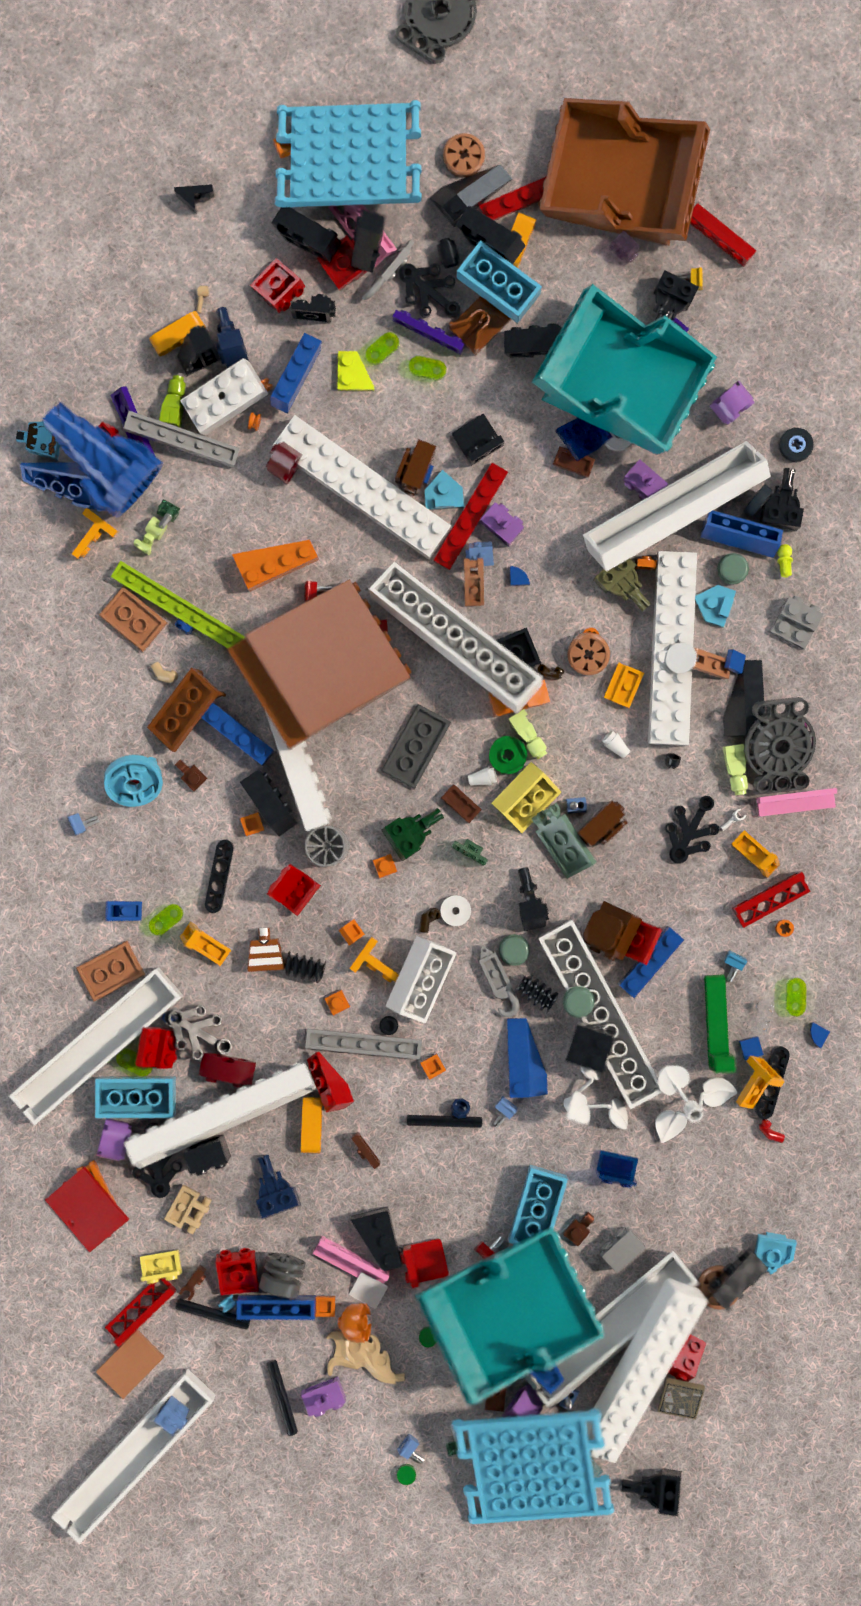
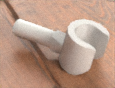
M741 809L734 811L732 818L721 829L724 831L736 821L745 819L746 814L738 818L737 812Z

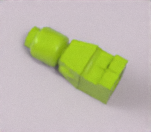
M173 375V378L169 380L168 394L161 405L159 421L181 428V420L184 413L183 405L180 401L185 393L186 383L184 382V377Z

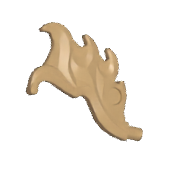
M333 1331L326 1337L327 1339L332 1338L336 1343L334 1357L328 1362L327 1370L329 1376L332 1375L335 1366L341 1365L357 1370L360 1367H365L374 1378L384 1383L396 1384V1382L405 1381V1373L395 1374L391 1370L390 1356L386 1350H383L382 1353L380 1352V1341L375 1335L371 1334L370 1336L373 1340L372 1342L365 1341V1343L350 1342L341 1331Z

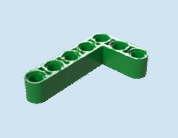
M705 975L708 1066L715 1074L735 1073V1057L729 1052L725 975Z

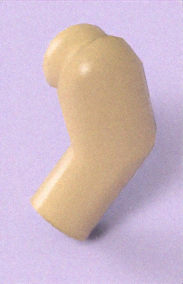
M159 662L150 666L157 679L161 682L173 683L178 678L176 671L163 670Z

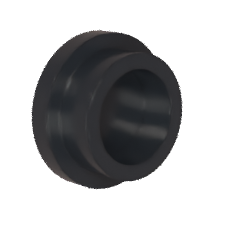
M385 1016L381 1019L379 1028L383 1034L393 1035L398 1030V1021L392 1016Z

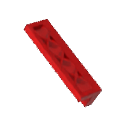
M699 203L695 205L690 224L744 267L757 250Z
M799 871L732 907L741 926L745 928L811 892L804 880L806 878L803 872ZM801 882L804 891L798 894L791 892L792 886ZM782 891L787 893L786 899L782 903L774 901L776 894ZM769 901L770 905L767 911L757 910L761 902ZM747 910L754 911L752 919L744 922L740 914Z
M165 1277L158 1279V1281L161 1280L168 1287L164 1292H155L156 1283L149 1284L105 1326L115 1338L114 1343L118 1348L175 1294L177 1289L169 1281H166ZM143 1295H152V1303L149 1306H141V1297ZM130 1308L138 1309V1317L136 1319H127V1311ZM115 1322H124V1330L120 1334L111 1327Z

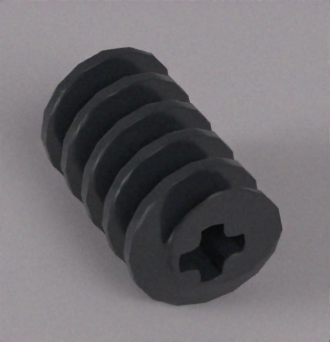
M289 951L285 963L286 976L293 972V977L296 978L300 973L302 980L308 975V981L311 982L315 977L316 983H319L323 978L326 961L321 965V961L318 958L316 963H313V957L306 961L305 955L298 959V953L292 958L291 951Z
M530 974L527 977L525 975L515 989V993L522 990L521 997L528 994V1002L535 999L534 1006L541 1003L540 1010L547 1008L548 1012L556 1002L558 992L551 995L552 988L549 987L545 990V983L539 985V979H535L532 982L533 975Z

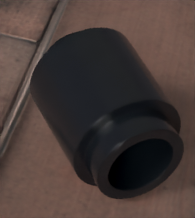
M450 238L440 240L436 247L441 264L444 265L445 269L459 265L458 260L460 257L455 241L450 240Z

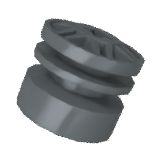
M267 1253V1263L264 1264V1268L270 1272L262 1273L259 1288L267 1293L281 1297H298L301 1282L295 1278L303 1277L304 1272L302 1270L305 1269L306 1262L289 1254Z

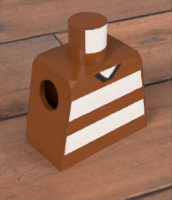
M270 927L258 928L259 940L250 941L248 972L284 970L285 962L279 938L270 939Z

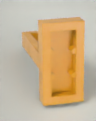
M88 508L82 514L94 524L72 552V555L77 559H80L81 556L83 558L86 557L91 550L89 548L90 544L93 541L96 543L101 537V529L114 538L119 533L118 530Z
M745 830L731 844L756 866L766 878L780 866L778 857L773 852L770 853Z
M191 921L180 935L185 946L190 949L193 948L219 966L222 965L231 952L230 948L199 929Z
M371 937L349 969L356 973L362 963L366 961V966L374 972L376 970L382 972V977L390 983L392 981L396 982L399 974L370 954L378 942L377 939Z
M749 1056L746 1062L755 1071L740 1093L736 1103L740 1107L753 1109L768 1085L781 1087L785 1081L763 1058Z

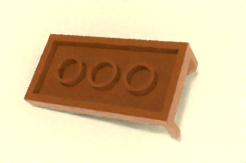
M480 296L455 322L451 321L449 323V330L456 337L460 338L462 343L472 353L477 355L512 319Z
M191 668L147 728L171 752H176L213 701L222 696L226 697V693L217 690L203 676V671Z

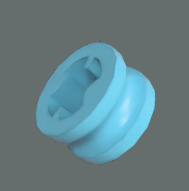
M232 1294L218 1304L219 1307L223 1308V1313L237 1304V1300H233Z

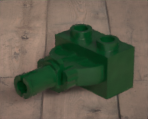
M438 808L417 822L415 821L421 817L420 814L403 819L399 817L381 829L401 861H404L421 849L420 846L424 843L426 836L431 834V830L425 833L423 831L444 819L443 814L434 818L435 815L441 812Z

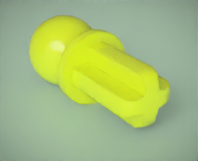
M781 544L777 551V555L780 557L777 562L780 564L781 577L788 578L792 575L791 563L793 558L790 557L792 555V548L788 544Z

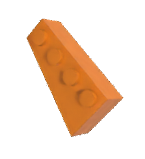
M310 540L232 554L250 592L319 560Z

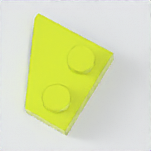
M338 351V391H374V385L357 351Z

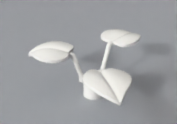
M580 1066L581 1071L585 1077L589 1078V1081L570 1097L564 1099V1107L567 1111L566 1119L586 1124L590 1120L589 1109L608 1108L611 1122L622 1130L627 1129V1111L623 1102L618 1098L612 1099L610 1104L587 1105V1099L581 1092L591 1085L594 1080H599L601 1073Z
M681 1066L663 1067L657 1079L660 1090L666 1095H673L678 1090L685 1105L684 1112L678 1110L675 1113L673 1110H665L657 1116L655 1127L661 1143L678 1135L686 1127L688 1119L691 1122L700 1121L703 1117V1101L710 1107L720 1106L737 1094L735 1087L723 1078L714 1077L708 1079L703 1084L704 1092L700 1093L698 1105L695 1101H688L681 1090L689 1082L690 1077L687 1070Z

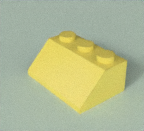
M530 762L491 804L523 833L533 823L532 817L536 816L540 811H544L558 797L561 791L543 771Z

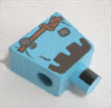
M43 421L29 422L28 431H17L16 441L26 443V450L28 452L59 461L60 444L46 429Z

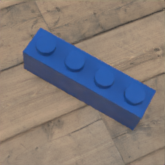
M303 334L271 395L270 406L288 414L321 351V340L309 334Z
M712 510L707 513L703 522L700 538L774 558L781 545L783 530Z
M214 703L210 705L201 717L263 766L275 752V750Z
M667 926L660 934L648 964L645 965L637 961L618 985L635 998L681 945L684 939L671 927Z
M239 1295L237 1299V1320H315L316 1295H298L295 1298L277 1295Z

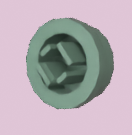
M736 553L723 556L717 566L720 579L731 585L744 581L749 572L746 559Z
M508 935L500 942L499 955L506 964L512 966L521 965L528 959L530 946L521 935Z
M574 986L566 991L562 1003L565 1011L570 1016L582 1018L591 1013L595 1000L589 989L583 986Z

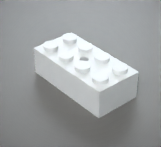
M243 358L180 401L199 433L207 435L269 393L250 362Z
M416 936L385 1006L398 1014L426 1023L457 953L440 944Z

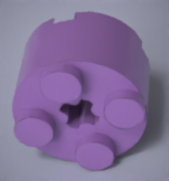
M738 380L731 388H728L715 399L709 407L723 424L726 423L728 425L740 416L739 411L742 413L755 402L752 400L751 394Z
M106 1118L97 1156L120 1161V1159L124 1160L126 1154L124 1142L129 1141L128 1138L130 1137L132 1126L127 1122Z

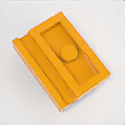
M618 662L604 698L629 709L644 673Z

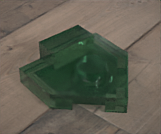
M466 839L463 845L454 841L453 849L483 866L486 865L488 859L480 855L483 847L469 839Z

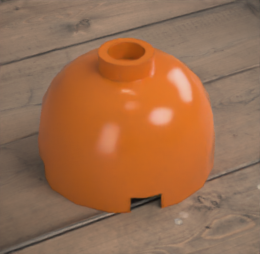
M367 1303L347 1306L338 1319V1328L341 1329L344 1337L350 1342L365 1343V1341L369 1340L371 1323L368 1324L367 1314L371 1315Z

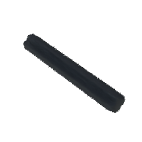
M407 1115L408 1126L481 1128L483 1122L482 1117L466 1116V1118L458 1119L455 1116Z
M178 1299L176 1303V1309L245 1330L250 1325V1320H237V1315L232 1313H223L221 1310L184 1299Z
M276 1360L267 1362L268 1372L287 1435L293 1436L297 1434L298 1429Z

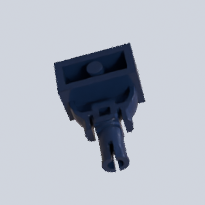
M226 307L218 308L216 313L219 321L217 325L219 342H216V347L221 363L226 364L228 369L243 358L248 361L249 359L240 328L235 329L233 321H230Z
M269 1155L258 1158L263 1178L258 1179L260 1188L259 1199L256 1202L262 1219L302 1206L296 1188L291 1187L288 1181L282 1178L280 1171L275 1173Z

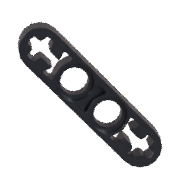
M221 840L216 846L205 900V908L210 913L219 912L223 906L234 853V845L229 840ZM225 842L230 847V851H226L225 857L229 856V860L224 858L218 859V854L220 856L223 854L220 846L224 845ZM223 861L226 863L227 869L225 872L217 871L216 865L218 862ZM219 880L223 883L221 891L213 889L212 884L214 881ZM210 892L221 894V898H216V903L219 904V907H215L214 910L209 905V902H212L214 896H210Z
M776 1046L773 1048L768 1064L772 1068H778L782 1078H784L789 1061V1051L783 1046ZM781 1050H783V1053L785 1054V1057H781L779 1062L780 1064H783L782 1067H780L777 1064H772L773 1061H778V1056H776V1052H780ZM767 1086H772L775 1093L773 1096L767 1097L763 1092L755 1106V1112L758 1117L769 1119L773 1115L781 1087ZM762 1098L768 1101H772V1104L767 1103L766 1107L767 1109H769V1112L765 1113L764 1115H762V1112L759 1110L760 1107L764 1108L765 1102L762 1101Z

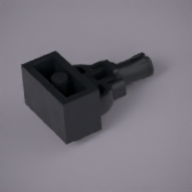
M664 270L653 293L656 295L654 312L657 313L661 306L655 320L663 316L669 318L673 312L670 319L673 321L677 314L681 313L684 309L688 310L699 286Z
M784 468L781 486H775L774 493L762 506L760 524L797 531L801 528L804 508H800V501L797 497L798 489L793 490L796 470Z
M521 868L518 870L521 882L519 890L520 893H524L525 902L518 904L525 932L546 927V920H549L547 904H543L541 898L536 899L534 890H537V885L532 882L529 868Z
M662 1468V1473H655L650 1477L642 1476V1481L640 1482L622 1479L621 1492L640 1495V1500L647 1501L653 1507L659 1508L658 1514L678 1517L682 1471Z

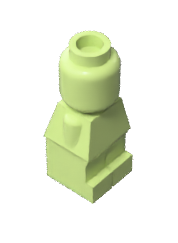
M523 709L510 717L508 721L516 734L527 743L526 747L531 755L540 759L547 754V747L541 737H537L533 725L526 718L528 714Z
M744 744L723 747L725 765L728 774L732 775L730 778L731 790L735 792V795L747 794L748 781L747 776L743 774L747 771Z

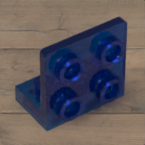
M578 417L555 430L577 461L601 449L613 437L610 432Z
M600 1150L596 1174L603 1183L612 1184L613 1182H618L620 1186L625 1188L637 1186V1181L634 1177L638 1158Z

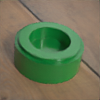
M424 1327L419 1333V1342L427 1348L433 1347L437 1343L430 1327Z
M410 1464L401 1465L397 1470L398 1481L403 1485L412 1484L416 1479L415 1468Z

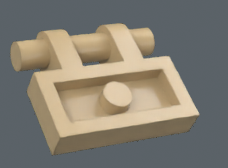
M183 1184L164 1220L180 1229L184 1223L189 1224L187 1232L194 1234L195 1230L200 1227V1221L204 1214L209 1211V1205L212 1200L205 1196L202 1202L197 1201L200 1193ZM193 1207L198 1209L194 1218L188 1216Z

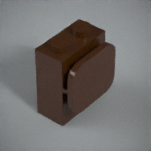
M418 439L413 454H411V448H406L395 477V482L398 484L403 478L401 489H404L406 494L410 496L420 495L436 453L435 445Z
M618 801L607 802L577 831L588 847H592L602 837L603 839L599 843L605 845L628 823L626 819L620 822V819L625 816L623 813L624 807Z
M603 901L600 909L592 914L584 930V942L591 945L589 949L598 954L601 951L605 952L604 957L614 961L617 958L623 961L642 918Z

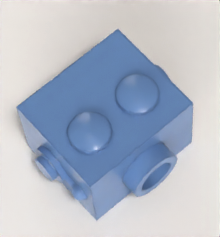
M492 541L469 543V550H465L466 559L477 560V558H483L484 566L494 565Z
M171 1395L158 1412L154 1421L173 1435L178 1428L181 1430L188 1421L186 1416L190 1409Z

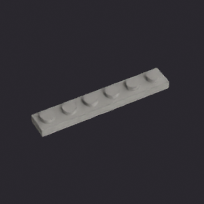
M132 411L128 412L123 431L233 468L240 449Z
M308 1028L305 1048L420 1059L422 1039Z

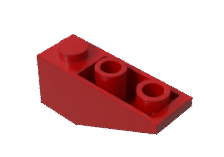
M320 1052L314 1053L307 1059L308 1067L311 1070L326 1113L345 1109L354 1102L347 1082Z

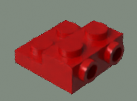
M348 235L340 240L342 244L330 263L317 257V260L339 291L353 280H358L368 272L351 267L355 241L353 239L350 240Z
M277 258L250 284L251 288L278 313L289 309L291 301L295 297H300L306 287L301 278Z
M641 921L625 956L647 965L662 929Z
M142 1027L135 1066L172 1069L173 1063L177 1060L174 1047L176 1039L173 1029L169 1027Z
M242 1248L239 1252L223 1250L216 1254L220 1295L259 1292L255 1250L250 1251L249 1248Z

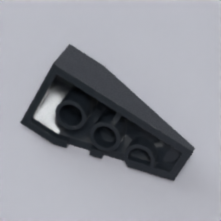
M499 164L443 186L430 197V200L451 225L455 227L468 206L477 209L479 205L486 202L509 183L512 177Z
M745 660L742 674L737 675L723 717V736H747L754 722L758 720L754 716L752 709L754 704L764 701L762 660ZM761 706L758 709V715L760 716L765 714V706Z

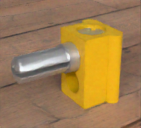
M701 267L691 268V272L675 274L684 280H691L692 284L699 286L698 290H703V269Z

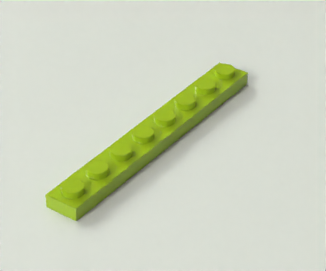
M122 561L119 562L111 575V578L227 649L246 638Z

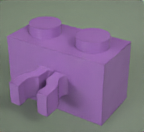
M640 459L623 478L625 481L624 485L629 490L638 492L640 494L638 497L641 500L668 486L666 481Z
M495 502L480 519V523L509 547L524 530L523 521L517 516L512 517L508 513V508L502 503L498 505Z
M338 1376L303 1389L301 1393L309 1417L313 1415L315 1417L325 1414L326 1410L331 1408L337 1410L346 1403V1396Z
M530 1383L517 1391L502 1417L538 1415L543 1410L542 1405L544 1402L537 1394L538 1391L534 1390Z

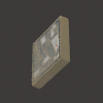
M666 1378L658 1405V1412L696 1420L705 1385Z

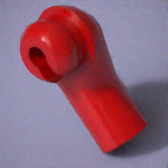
M763 1119L761 1124H759L760 1131L767 1139L783 1143L785 1135L773 1131L770 1128L772 1123L767 1119Z

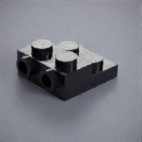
M325 294L311 296V303L301 299L296 300V302L291 301L293 319L331 323V318L335 317L336 314L335 301L328 298Z

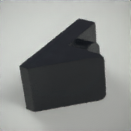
M212 184L174 187L177 198L196 214V199H199V201H209L210 198H215Z

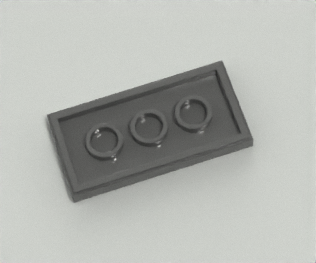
M418 704L381 771L415 789L447 732L451 721Z

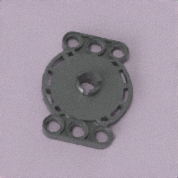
M406 0L405 19L407 24L398 26L396 38L401 44L435 64L442 63L445 59L444 47L458 44L472 31L477 15L476 1ZM408 5H410V6L412 7V8H411V14H412V15H409V16H408ZM443 6L447 9L448 12H445L443 14L438 13V15L436 16L434 9L436 7ZM472 7L474 9L473 18L470 17V9ZM470 24V26H469V28L467 29V31L464 32V30L466 29L467 25ZM402 30H408L410 36L403 39L399 33ZM418 40H424L426 46L424 48H417L415 43ZM434 50L442 52L440 58H434L431 54Z
M801 697L759 701L753 706L752 712L758 720L754 722L748 731L744 749L750 767L759 774L755 778L753 785L761 794L802 790L809 785L810 779L803 770L810 763L814 755L816 736L812 725L804 717L809 711V703ZM798 702L804 703L801 711L795 710V705ZM784 704V712L777 713V706ZM761 706H766V713L762 716L758 715V709ZM805 723L808 725L810 731H808L804 726ZM756 728H758V729L756 730V732L754 733L753 738H751V736H752L754 730H755ZM780 740H785L787 743H783V745L780 748H778V751H776L775 747L777 742H779ZM749 743H751V754H749ZM751 759H754L758 764L757 768H755ZM804 776V782L797 785L795 782L796 778ZM780 778H785V785L782 787H778V780ZM762 780H767V787L759 789V783Z

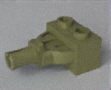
M630 558L608 571L603 569L595 576L593 580L605 593L610 592L616 596H621L625 601L629 598L632 599L642 612L651 605L639 590L642 585L638 581V575L634 569L636 564Z

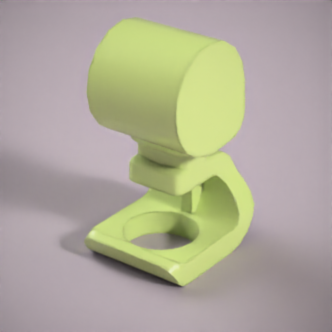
M153 517L147 524L144 540H134V546L147 555L151 554L154 539L160 540L167 529V525L164 529L159 527L161 521L156 517Z

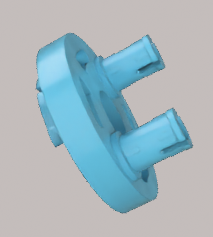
M141 755L120 757L107 767L104 774V788L107 795L114 802L123 806L137 807L148 804L159 795L163 786L162 772L154 757ZM133 779L140 781L136 785H130L127 782Z

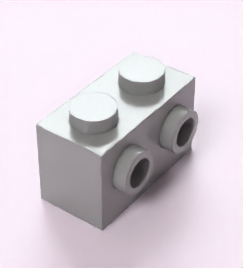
M629 1227L626 1229L622 1228L617 1232L616 1238L611 1243L608 1241L601 1248V1257L617 1274L646 1248L644 1243Z

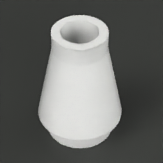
M612 730L602 740L606 748L619 755L622 759L630 752L618 732L615 733Z
M487 767L468 775L470 786L493 785V783L497 782V775L494 767Z

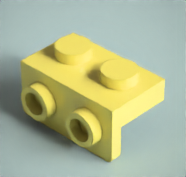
M179 1250L140 1257L141 1281H147V1284L159 1282L158 1279L166 1277V1281L178 1279L177 1275L182 1273Z

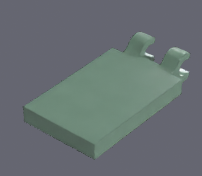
M556 803L532 817V821L538 827L535 832L566 879L596 863V860L565 814L560 815V808Z

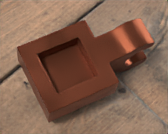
M181 759L175 764L184 773L181 779L193 792L208 779L195 765L189 768Z
M587 1212L580 1222L575 1218L563 1232V1235L576 1246H579L590 1233L587 1227L594 1221V1216Z
M200 1265L187 1284L181 1288L179 1294L181 1295L185 1290H188L190 1296L187 1300L190 1301L195 1294V1285L198 1284L200 1286L206 1278V1275H204L206 1268Z

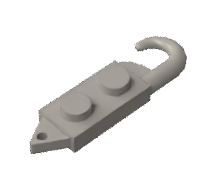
M411 239L394 253L375 276L374 284L362 294L363 300L371 298L384 282L392 280L396 275V269L399 266L402 267L407 262V256L410 254V249L414 244Z
M481 945L479 962L495 996L500 999L509 997L512 1004L511 1011L504 1012L501 1008H498V1012L504 1017H512L519 1011V1000L497 953Z

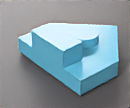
M442 470L425 489L426 508L429 510L464 508L463 487Z
M717 585L696 595L695 603L698 605L704 621L723 628L729 616L736 591Z
M766 1232V1235L758 1234L754 1252L767 1266V1271L771 1275L781 1266L793 1261L797 1241L787 1239L786 1235L769 1232Z

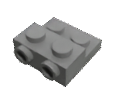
M788 597L770 633L805 649L813 632L816 631L823 613L820 612L821 608L816 605L810 604V606L803 604L804 600L800 597Z

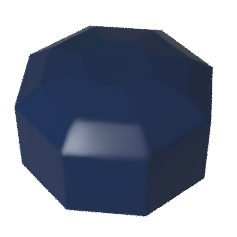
M463 1098L455 1099L451 1105L452 1115L458 1119L466 1118L470 1112L469 1102Z

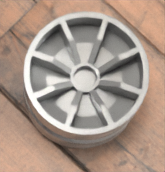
M320 826L309 833L305 842V851L308 858L314 864L323 867L341 863L345 860L350 850V841L347 834L336 826Z

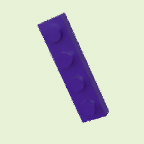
M395 310L392 316L394 322L461 355L464 343H462L460 338L456 336L450 337L445 334L444 330L438 327L434 329L428 326L426 321L419 318L416 320L411 317L410 313L404 310Z
M127 386L120 387L110 395L123 427L129 411L138 413ZM126 432L128 439L147 446L149 451L155 455L147 438Z

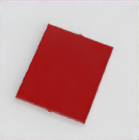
M85 1166L68 1181L63 1182L61 1187L45 1199L89 1253L104 1240L110 1238L116 1230L129 1220L127 1215Z

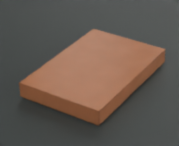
M124 586L99 614L100 617L142 652L147 649L168 624Z
M128 941L76 967L93 1002L145 975Z
M137 1329L96 1373L124 1399L164 1358V1355Z

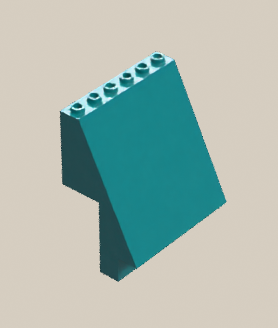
M591 284L583 289L533 378L532 383L545 392L541 399L542 401L658 455L671 449L672 441L680 432L682 422L690 414L689 409L691 405L698 399L697 394L707 382V375L715 367L714 362L717 356L668 317L663 316L645 325L598 287Z
M553 1228L544 1229L429 1285L430 1288L415 1295L467 1405H474L531 1371L548 1370L605 1337L603 1325L597 1320L594 1314L595 1309L585 1296V1288L579 1283L577 1272L570 1265L568 1253L562 1248L559 1242V1235Z

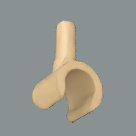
M199 286L197 289L198 304L196 311L198 313H201L203 297L209 296L208 286Z

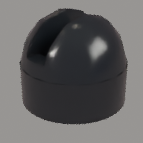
M667 753L665 765L669 769L671 766L673 769L677 768L681 757L674 753Z

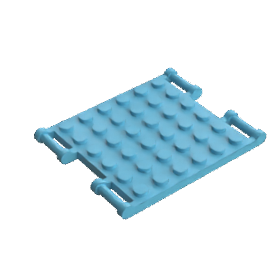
M413 100L410 103L305 107L279 105L277 107L278 133L276 134V141L281 144L291 143V170L278 168L275 171V177L277 178L275 205L277 207L421 202L420 174L422 167L417 163L406 166V139H418L421 137V129L419 128L420 101ZM406 113H412V128L410 130H406ZM286 117H292L291 134L286 133ZM406 176H412L411 193H407ZM285 180H290V197H285Z
M594 1408L586 1412L468 1421L455 1419L452 1421L458 1445L457 1456L459 1459H473L477 1486L469 1484L463 1487L464 1495L467 1498L469 1523L484 1524L613 1514L615 1510L613 1503H611L610 1477L608 1475H601L599 1478H594L590 1450L605 1447V1440L602 1437L600 1426V1410ZM586 1421H592L593 1440L588 1438ZM468 1430L471 1449L465 1446L463 1431ZM598 1487L602 1488L603 1505H598L596 1488ZM474 1496H479L482 1514L476 1511Z

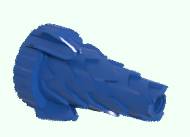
M61 401L43 417L46 429L62 446V450L79 465L78 469L90 478L82 479L79 484L83 487L86 496L97 511H107L113 517L119 518L139 499L162 469L163 462L153 455L147 446L118 435L111 437L98 425L94 427L86 419L77 416Z

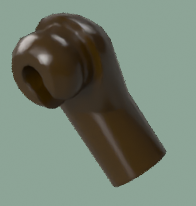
M540 664L537 667V671L546 678L559 680L564 674V670L558 666L555 667L554 671L544 664Z
M430 908L421 915L419 932L429 933L430 923L441 916L440 910Z

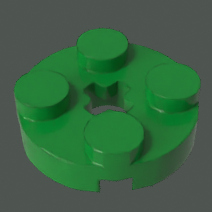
M511 736L498 738L492 744L489 751V761L492 767L502 774L518 772L523 768L527 758V750L523 742ZM505 750L513 752L512 760L508 761L507 758H503Z

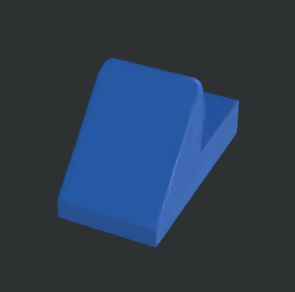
M106 901L105 921H142V901Z

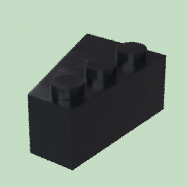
M468 206L456 223L473 247H476L482 241L511 264L515 262L526 246L518 232L507 229L471 206Z
M281 207L271 222L285 241L329 263L342 244L335 231L330 228L327 230L319 223L312 221L291 207Z
M362 210L361 216L357 215L351 267L373 273L383 238L386 216L367 210Z
M555 323L548 324L547 327L531 325L528 329L512 327L510 330L504 331V354L509 358H534L535 355H547L562 327Z
M197 325L190 329L177 355L186 376L221 360L204 325L201 327Z
M257 769L240 781V783L270 828L280 837L298 823L290 813L292 809L288 803H283L280 799L282 797L277 787L273 788L271 786L272 780L266 772L263 774Z
M389 1207L352 1215L350 1218L351 1222L382 1271L402 1267L401 1255Z
M750 1248L742 1250L737 1255L738 1259L733 1263L727 1264L723 1268V1273L719 1277H713L707 1287L712 1296L728 1313L732 1310L730 1305L737 1298L741 1300L744 1297L743 1292L750 1285L753 1286L768 1270L767 1266Z

